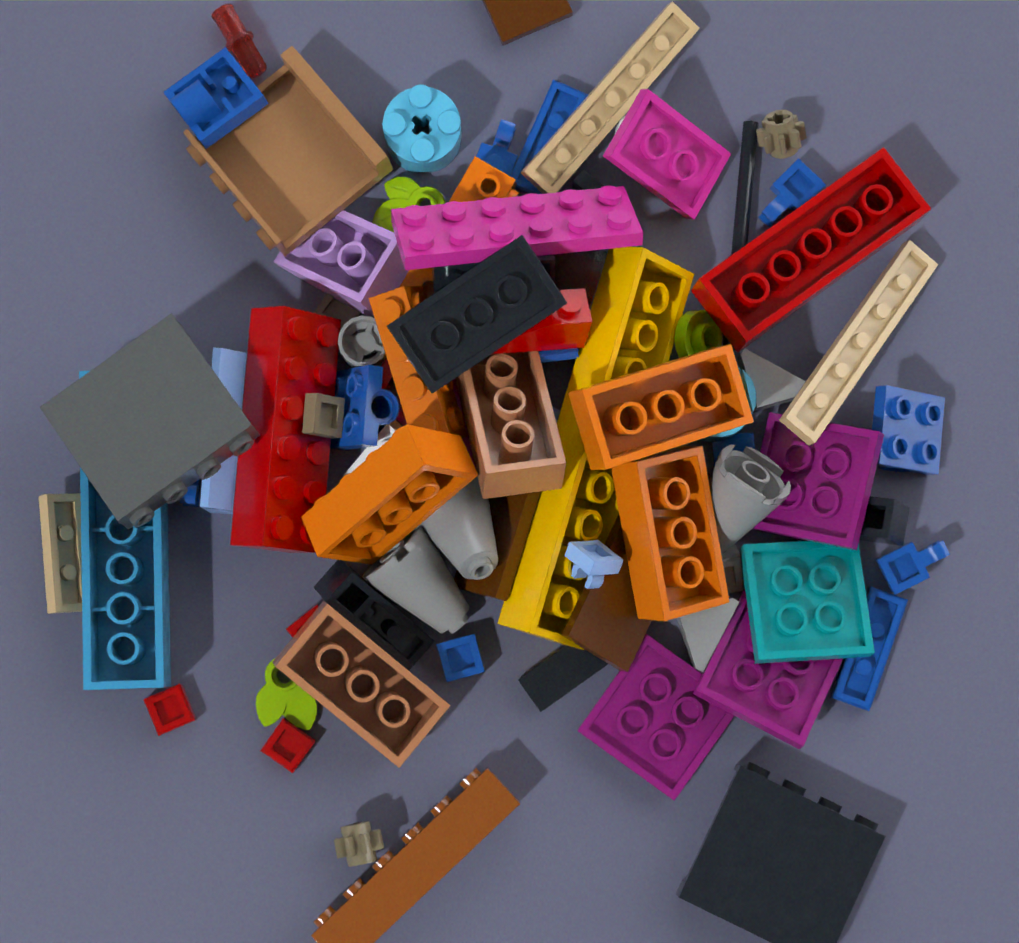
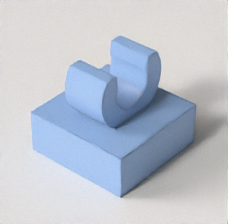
M599 540L571 541L564 555L574 563L571 575L574 579L587 577L584 586L587 589L600 588L604 581V575L619 574L623 559Z

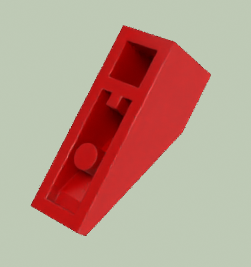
M585 288L560 290L568 302L566 305L492 354L584 348L592 325Z

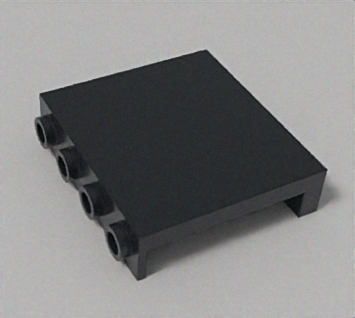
M748 762L746 768L736 764L734 768L736 771L689 873L685 880L682 879L676 895L771 943H837L886 836L876 832L877 823L859 814H856L854 820L839 814L842 806L820 796L818 803L803 797L806 789L791 781L784 779L781 786L768 780L770 771L756 764Z

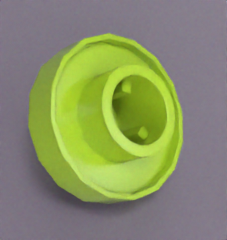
M706 310L687 311L680 317L674 337L679 358L722 346V331Z

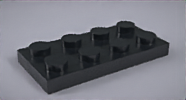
M521 235L387 325V328L430 392L434 393L568 302L524 236Z

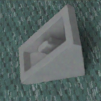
M746 348L743 349L737 359L738 366L751 377L755 386L756 405L753 412L793 401L806 382Z
M730 598L729 603L677 618L691 666L697 671L704 672L740 601Z

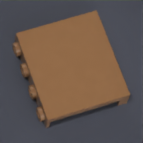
M290 46L280 54L285 65L257 86L268 101V105L207 149L188 129L183 132L191 144L186 150L200 167L207 163L213 171L209 178L223 195L228 191L232 193L237 199L232 205L246 223L253 219L260 227L255 232L270 251L277 247L284 257L393 170L386 153L293 46Z

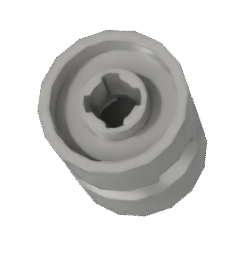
M358 316L351 318L343 325L339 332L338 346L347 365L350 368L365 365L381 366L386 358L375 318Z

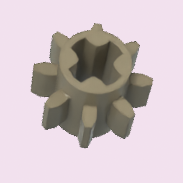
M776 110L767 114L764 120L761 121L763 128L756 130L759 147H765L766 154L770 153L772 157L779 159L795 155L802 147L801 140L807 139L804 121L798 122L797 115H793L788 110Z
M370 821L340 827L342 837L333 840L337 859L346 857L348 867L377 861L376 850L384 848L380 829L371 831Z

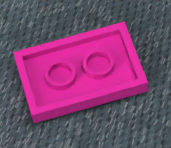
M640 89L603 157L684 218L695 220L731 153L652 91Z

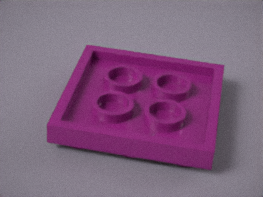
M770 412L760 452L779 465L783 470L780 478L785 485L789 481L791 489L786 500L753 529L857 551L884 434L880 431L829 423L816 443L808 445L779 421L783 414Z
M744 589L738 598L740 602L702 673L693 694L793 747L801 749L807 740L843 658L755 664L746 592Z
M645 634L629 671H619L577 731L675 801L734 715L694 695L693 692L702 674Z

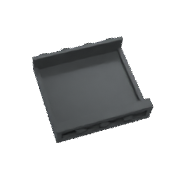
M172 313L40 406V409L116 520L128 530L133 526L137 528L149 522L154 517L155 510L165 503L171 504L181 499L188 492L187 487L199 479L204 480L213 476L221 468L222 462L233 454L238 456L248 451L253 446L254 439L260 436L259 432L248 420L190 339L186 330Z

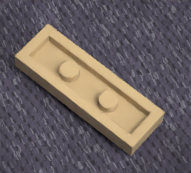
M81 493L40 495L39 508L47 613L82 612Z

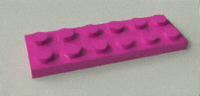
M603 186L596 189L565 190L563 192L546 194L530 193L516 197H490L477 201H451L445 204L411 205L406 208L391 209V222L405 270L479 263L521 235L524 236L536 256L640 246L643 242V230L624 186Z

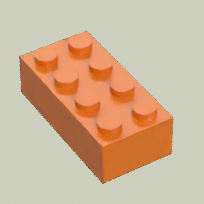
M731 344L713 347L568 392L591 470L610 469L754 422Z
M406 424L398 428L392 437L379 449L368 454L366 460L352 473L342 477L340 483L327 495L317 499L314 506L301 518L317 557L373 565L476 478L478 473L460 435Z
M678 446L611 468L638 619L668 621L729 603L703 446Z

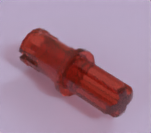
M229 3L217 8L211 14V17L227 41L225 47L228 51L234 53L240 66L250 79L261 76L267 71V65L252 41L254 38L252 31L246 30L233 4Z

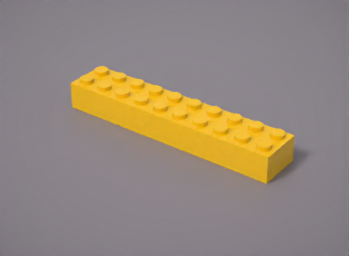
M621 247L608 250L590 310L592 325L584 348H579V357H576L557 421L566 459L562 489L541 491L508 600L503 603L497 623L581 650L584 649L562 636V632L580 597L587 577L574 579L571 576L574 563L564 555L571 541L599 540L605 544L619 514L611 468L606 470L590 469L568 392L668 362L675 342L676 326L683 315L694 273L644 247Z

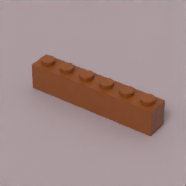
M488 767L482 773L475 768L459 783L464 789L453 800L446 795L430 811L435 817L424 828L417 823L401 838L406 844L395 855L388 850L372 865L376 873L366 883L359 878L342 894L347 899L346 902L336 911L330 905L313 921L318 928L312 933L311 937L317 943H374L518 807L520 801Z

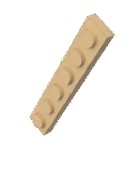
M673 1L667 4L521 171V174L542 194L558 192L627 113L640 89H647L700 28Z
M911 240L902 243L779 419L780 422L806 444L816 443L938 266L933 259Z

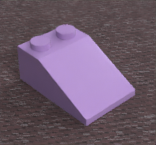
M344 210L284 257L279 252L274 260L275 264L315 288L334 296V299L373 318L374 315L368 298L399 288L409 271L404 268L394 232Z

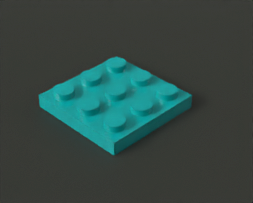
M813 541L743 544L740 548L755 664L870 657L875 653L859 543L857 551Z

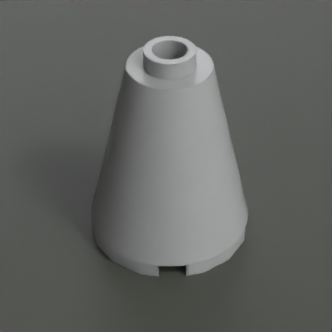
M728 445L723 448L717 457L709 481L721 554L726 552L781 505L790 494V482L788 481L786 485L780 478L783 470L768 456L750 447H745L743 452L733 450L735 445Z
M476 477L420 525L464 578L480 580L488 577L498 565V553L489 498L482 499L478 477Z
M421 525L416 527L373 565L370 564L362 575L369 585L439 633H444L447 630L451 634L455 633L469 619L466 615L469 610L467 601L433 541Z

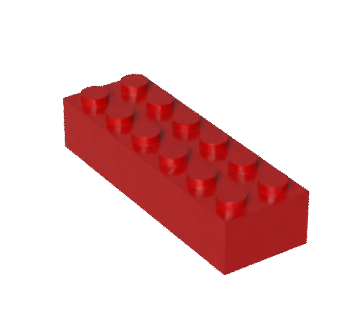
M883 147L700 277L691 289V292L734 349L740 352L919 223L931 210V207Z
M287 306L251 308L242 411L259 432L260 436L254 439V444L248 451L238 455L230 541L232 546L287 553L316 554L301 517L314 506L317 499L326 495L331 438L302 433L305 393L335 396L339 349L338 337L341 319Z

